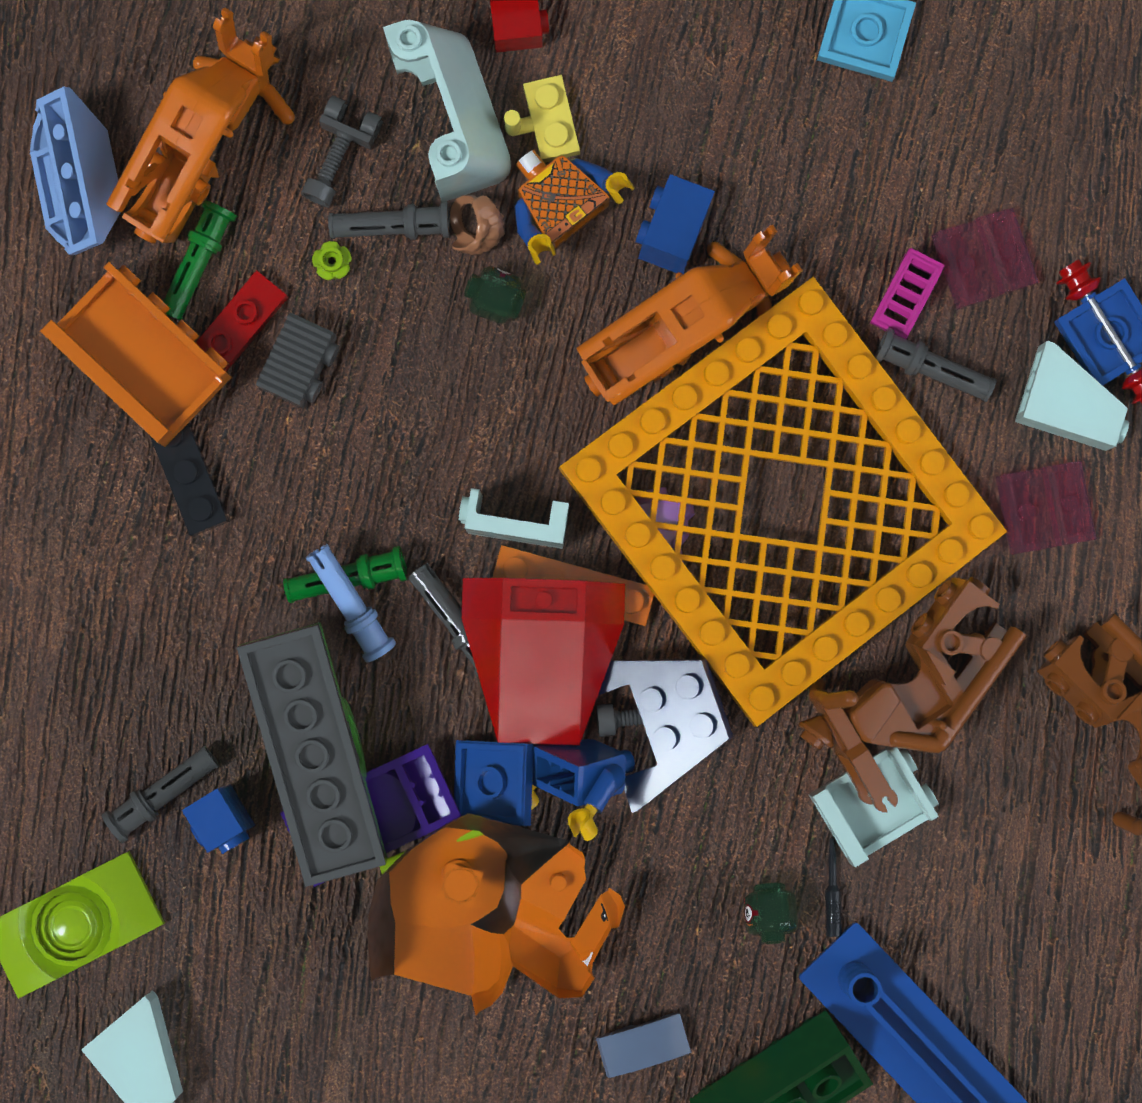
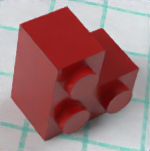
M490 0L496 53L543 48L542 34H549L547 9L539 10L538 0Z

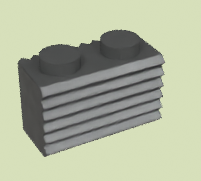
M290 312L260 373L256 386L304 409L307 401L314 403L323 383L318 380V377L324 365L331 367L338 354L340 346L335 344L337 336L334 332Z

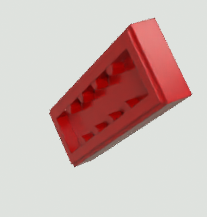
M256 270L196 341V344L204 352L212 347L229 363L223 369L227 372L289 297Z

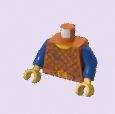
M531 150L516 163V166L528 179L518 189L520 199L515 205L517 233L528 247L534 263L538 265L541 263L538 257L541 252L550 251L552 256H555V249L609 207L610 197L607 193L611 195L616 203L621 204L624 200L618 193L619 190L628 187L633 191L635 187L625 173H612L602 166L578 158L568 160L563 155L546 165L536 151Z

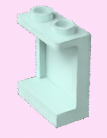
M471 488L470 497L462 496L459 520L462 524H465V530L468 534L563 549L569 503L553 501L549 525L480 514L483 497L480 489Z
M888 746L872 756L890 788L898 797L896 807L891 805L887 800V796L882 799L888 813L881 812L873 805L862 802L858 797V791L846 772L808 794L848 862L854 867L869 860L868 855L927 820L932 821L939 817L934 809L939 803L927 784L920 786L913 774L918 768L906 749L899 751L898 748Z

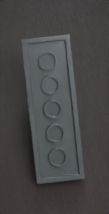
M321 622L240 644L237 647V651L305 887L386 865L387 854L365 780L367 772L360 737L347 700L341 696Z

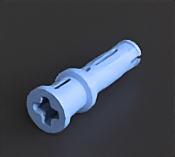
M326 544L321 546L320 551L316 549L306 557V560L310 562L346 619L344 629L347 634H353L364 651L362 657L365 662L374 661L389 652L396 645V641L393 637L388 638L376 619L378 617L377 611L372 609V607H366L330 550V546Z

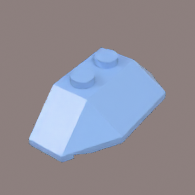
M64 86L36 100L35 111L38 114L33 125L30 156L45 228L57 242L65 247L64 250L69 255H77L103 244L121 212H116L106 205L118 182L108 130L70 87Z

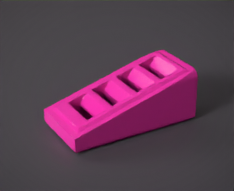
M909 248L904 254L870 323L884 331L890 327L894 329V334L907 339L945 265L915 249ZM909 265L929 274L928 279L907 270ZM903 279L921 288L920 295L900 285L901 280ZM896 294L914 303V306L910 309L892 300V297ZM888 308L906 317L905 324L884 315L886 309Z

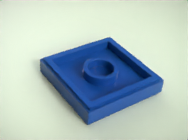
M456 740L454 800L461 815L470 813L510 825L531 826L534 744Z

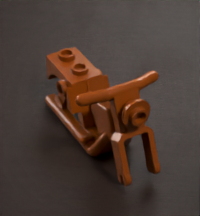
M953 577L944 582L935 593V601L927 613L922 614L914 622L911 628L912 634L905 644L919 669L917 676L911 681L894 684L879 679H871L858 692L847 690L833 693L825 691L826 684L821 678L810 685L809 700L813 703L819 715L799 722L798 726L804 730L800 737L819 751L824 745L830 749L835 746V754L858 791L857 794L860 800L866 804L873 805L881 812L888 813L885 804L882 802L885 796H887V800L894 807L898 803V797L890 788L863 742L928 753L945 751L1027 637L1026 634L1015 627L1010 626L1007 631L995 622L991 624L984 635L976 632L964 634L953 631L964 616L974 609L984 606L997 609L1000 605L988 596L991 590L978 579L970 577L966 580ZM942 653L947 655L965 653L969 657L954 676L956 671L950 667Z
M1114 613L1101 626L1095 622L1083 632V635L1096 647L1091 655L1093 665L1090 675L1081 660L1080 647L1084 641L1081 635L1066 642L1059 639L1052 644L1043 654L1047 661L1037 672L1045 679L1048 688L1055 694L1063 696L1074 707L1076 715L1085 723L1097 728L1122 720L1129 722L1136 728L1140 738V749L1138 757L1130 761L1128 769L1142 789V639ZM1124 675L1141 692L1126 698L1127 690L1123 684ZM1122 811L1114 814L1113 822L1117 827L1137 836L1142 835V818L1138 819Z

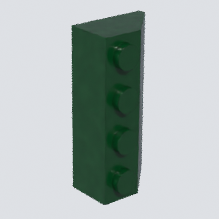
M825 1010L819 1015L807 1019L799 1028L784 1038L773 1041L767 1049L755 1057L738 1064L732 1072L715 1083L703 1087L689 1101L690 1103H846L872 1086L873 1083L838 1027Z

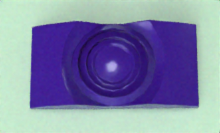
M429 744L366 773L365 780L386 853L439 829L447 822L462 816ZM283 811V812H281L280 814H281V816H282V818H283V820H284V822H285V825H286V827H287V829H288V831H289V828H288V825H287V821H286V818H285V814H284V811Z

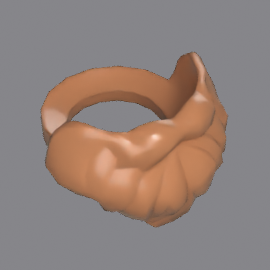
M463 195L452 204L450 223L453 232L457 236V240L452 244L454 250L470 255H482L483 252H488L492 247L498 245L501 237L505 235L504 216L487 196ZM469 203L472 204L477 219L476 236L469 233L462 223L463 208Z

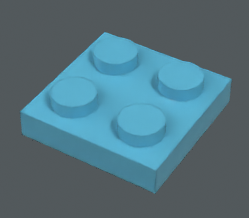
M834 0L817 61L893 82L916 2L909 0Z

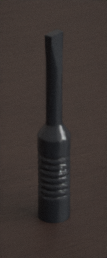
M830 838L828 856L829 886L825 890L826 936L840 937L842 934L841 890L837 886L834 838Z

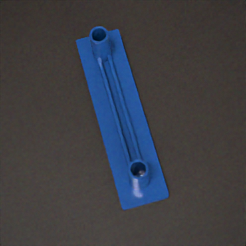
M853 922L840 937H837L799 974L801 982L916 1103H1028L857 922Z

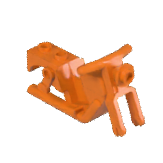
M226 7L221 10V20L215 18L213 23L219 50L226 57L217 59L197 56L193 60V67L196 70L181 75L171 82L167 91L163 93V99L106 203L107 206L116 212H123L131 196H135L147 185L137 202L129 211L123 214L122 218L136 227L134 230L136 235L153 244L157 240L162 243L176 242L195 205H201L208 196L211 185L208 184L210 178H219L216 163L210 160V157L222 135L228 138L233 137V131L238 128L258 95L264 98L283 124H292L295 119L294 112L276 88L269 82L268 69L280 61V58L274 55L277 47L272 45V36L263 31L260 33V37H255L253 42L248 39L240 40L236 35L233 20L234 13ZM158 147H160V150H161V152H162L163 155H161L160 153L156 152V150H157Z
M770 225L763 233L760 231L752 238V241L743 252L746 262L720 243H709L707 245L708 255L721 265L698 266L684 274L678 272L673 282L576 347L583 359L581 363L588 373L584 377L585 382L596 397L602 395L607 402H611L615 406L650 381L658 382L675 370L673 367L675 364H686L693 352L715 338L719 343L723 342L724 337L722 333L733 326L746 312L754 307L757 308L758 317L772 308L769 296H774L787 288L799 273L803 271L799 263L790 267L780 251L773 255L769 249L765 250V247L778 232L774 225Z

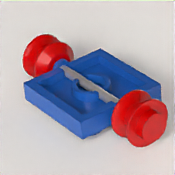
M1080 259L1059 271L1062 279L1056 282V285H1067L1070 292L1066 296V300L1077 301L1084 297L1081 300L1082 305L1063 315L1054 323L1082 368L1102 386L1124 372L1127 375L1132 373V375L1125 378L1122 390L1132 389L1136 396L1131 404L1133 405L1139 401L1142 404V369L1139 370L1142 367L1140 364L1142 362V304L1125 278L1098 295L1096 292L1091 294L1092 291L1098 288L1101 277L1091 278L1087 272L1092 264L1091 261L1083 265Z

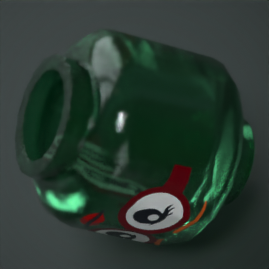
M492 266L484 267L479 276L471 274L464 291V296L470 298L469 310L472 314L498 324H504L510 318H517L526 295V290L521 288V280L518 276Z
M764 883L754 885L753 892L745 896L746 929L753 936H761V944L785 943V935L791 934L798 929L796 896L792 891L785 889V884Z

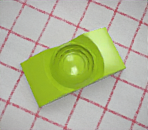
M130 851L0 916V963L18 999L165 924Z

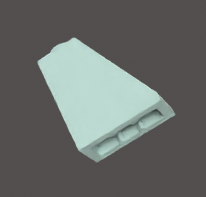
M1046 341L1038 347L1015 422L1105 451L1116 447L1117 443L1121 444L1129 428V421L1125 420L1128 408L1055 343Z
M153 990L81 1049L124 1103H175L174 1100L183 1092L159 998Z

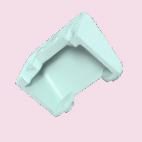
M403 20L383 27L397 75L404 72L412 73L418 77L422 87L437 82L454 132L435 139L428 153L441 201L447 202L504 181L511 170L510 154L469 40L461 33L414 20Z

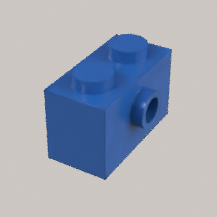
M671 174L665 188L657 185L649 208L655 210L651 222L643 220L635 241L642 245L638 259L674 273L680 272L684 274L715 191Z
M231 784L215 789L182 810L191 825L190 828L195 839L205 848L207 853L219 848L222 854L230 851L248 840L250 837L246 831L255 826Z

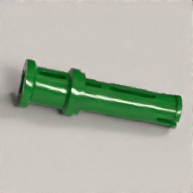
M204 200L202 204L204 211L195 230L189 231L187 235L189 237L187 241L190 242V245L163 299V302L171 308L166 315L179 321L183 319L185 310L212 254L217 255L221 251L223 246L220 242L229 223L234 222L237 217L231 211L207 200Z
M400 546L393 547L391 552L370 557L367 554H361L360 557L356 558V562L341 565L354 587L362 585L364 589L370 590L374 589L376 584L395 579H400L401 582L408 581L407 566ZM392 565L390 568L376 571L377 568ZM316 572L283 579L284 591L289 603L329 594L324 584L309 586L310 584L321 582ZM354 573H358V574H359V575H357V576L350 577L351 574H354Z

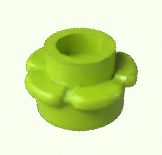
M328 241L321 245L320 250L314 252L312 264L317 268V274L322 279H341L348 274L350 270L349 263L352 257L350 251L345 246L341 247L335 241ZM329 258H335L336 262L334 264H329Z

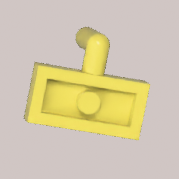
M562 75L524 83L523 88L530 116L520 118L517 111H507L504 115L507 134L518 136L534 132L540 158L545 163L553 161L561 155L566 158L580 155V148Z

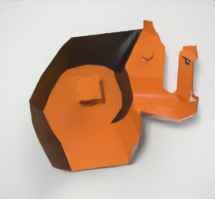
M468 813L447 822L407 850L377 880L368 914L367 940L371 981L382 976L397 975L470 995L475 1016L480 1011L491 1006L503 993L513 967L557 998L583 997L595 979L592 973L593 962L610 930L619 927L625 904L621 895L609 888L608 891L599 896L575 937L567 938L560 931L559 927L586 881L583 852L572 846L568 840ZM472 830L483 833L481 836L457 842V839Z

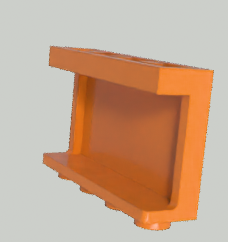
M108 262L103 267L107 270L105 275L58 323L50 320L40 332L157 443L166 447L232 378L223 370L229 363L212 347L204 352L194 342L199 335L182 319L177 324L171 321L165 315L171 308L153 291L146 297L136 288L141 280L124 264L117 270Z

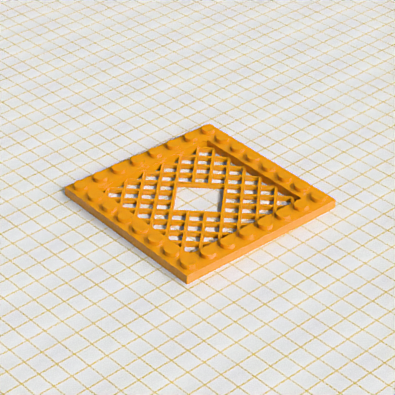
M814 277L810 278L558 468L702 659L707 660L711 671L754 727L761 725L1007 532ZM804 335L811 345L793 342ZM784 349L782 369L762 366ZM791 350L812 353L810 373L789 370ZM819 356L835 377L817 374ZM753 373L751 393L730 390ZM760 373L781 376L778 397L758 394ZM788 377L809 380L806 401L785 398ZM816 382L836 384L834 405L813 402ZM843 388L859 409L841 406ZM722 396L720 416L700 414L702 410ZM729 397L750 400L747 420L726 418ZM757 401L777 404L775 425L754 422ZM784 405L805 408L803 429L782 426ZM812 409L833 412L830 433L810 430ZM840 413L860 416L858 437L837 434ZM867 419L884 441L865 438ZM690 420L688 440L668 437ZM697 420L718 423L716 444L695 441ZM725 424L746 427L744 449L723 446ZM753 429L774 432L771 453L751 450ZM781 433L802 436L799 457L778 454ZM809 437L829 440L827 461L806 458ZM836 441L857 444L855 465L834 462ZM659 443L656 464L636 461ZM666 444L687 447L684 468L663 465ZM864 445L884 448L882 469L862 466ZM694 448L715 451L712 472L691 469ZM722 452L743 455L740 476L719 474ZM891 452L894 453L908 473L889 470ZM750 457L826 468L817 545L740 534ZM627 468L624 485L617 474ZM634 468L655 471L653 492L631 489ZM833 469L854 472L851 493L831 490ZM662 472L683 475L681 497L659 493ZM861 473L881 476L879 497L858 494ZM690 476L711 479L709 501L687 498ZM888 477L909 480L906 501L886 498ZM718 480L739 483L737 505L715 502ZM916 484L932 505L914 502ZM634 497L652 499L649 517ZM830 497L850 499L848 521L827 518ZM658 500L680 503L677 525L656 522ZM857 501L878 504L875 525L855 522ZM686 504L708 507L705 529L684 526ZM885 505L905 507L903 529L883 526ZM715 508L736 511L733 533L712 530ZM913 509L933 512L930 533L910 530ZM941 515L948 525L938 532ZM826 524L847 527L844 549L824 546ZM658 529L676 531L674 550ZM854 529L875 531L872 553L852 550ZM683 532L704 535L702 557L680 554ZM882 533L902 535L900 557L879 554ZM711 536L732 539L730 561L708 558ZM909 537L929 539L907 557ZM739 540L760 543L757 565L736 562ZM767 544L788 547L785 569L764 566ZM795 549L816 551L813 573L792 570ZM823 553L843 555L841 577L820 574ZM851 557L871 559L869 581L848 578ZM682 561L700 563L698 581ZM878 561L899 563L876 581ZM707 565L729 568L726 589L705 587ZM735 569L756 571L754 593L733 591ZM763 573L784 575L782 597L761 594ZM791 577L812 579L810 601L789 598ZM819 581L840 583L838 605L817 602ZM847 585L868 587L845 605ZM707 593L725 596L723 614ZM732 597L753 600L750 622L729 619ZM760 601L781 604L778 626L757 623ZM788 605L809 608L806 630L785 627ZM816 609L836 611V613L814 629ZM732 626L749 628L747 646ZM756 629L777 632L775 654L754 651ZM785 633L805 636L782 654ZM756 658L774 661L763 668Z

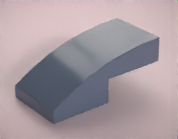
M670 1013L640 1025H629L596 1037L608 1078L648 1068L691 1053L680 1013Z

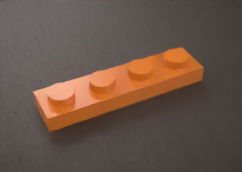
M501 545L492 577L624 583V621L644 627L646 626L654 594L645 584Z

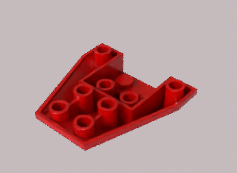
M463 578L461 619L498 743L580 745L624 626V583L524 578Z

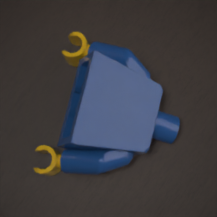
M593 739L581 740L580 745L543 744L533 746L531 810L539 803V798L534 791L537 787L577 807L585 805V808L574 810L569 814L568 825L574 837L581 832L585 841L592 840L598 833L593 820L594 815L603 811L612 796L621 794L624 791L625 774H629L634 770L635 760L629 750L619 751Z

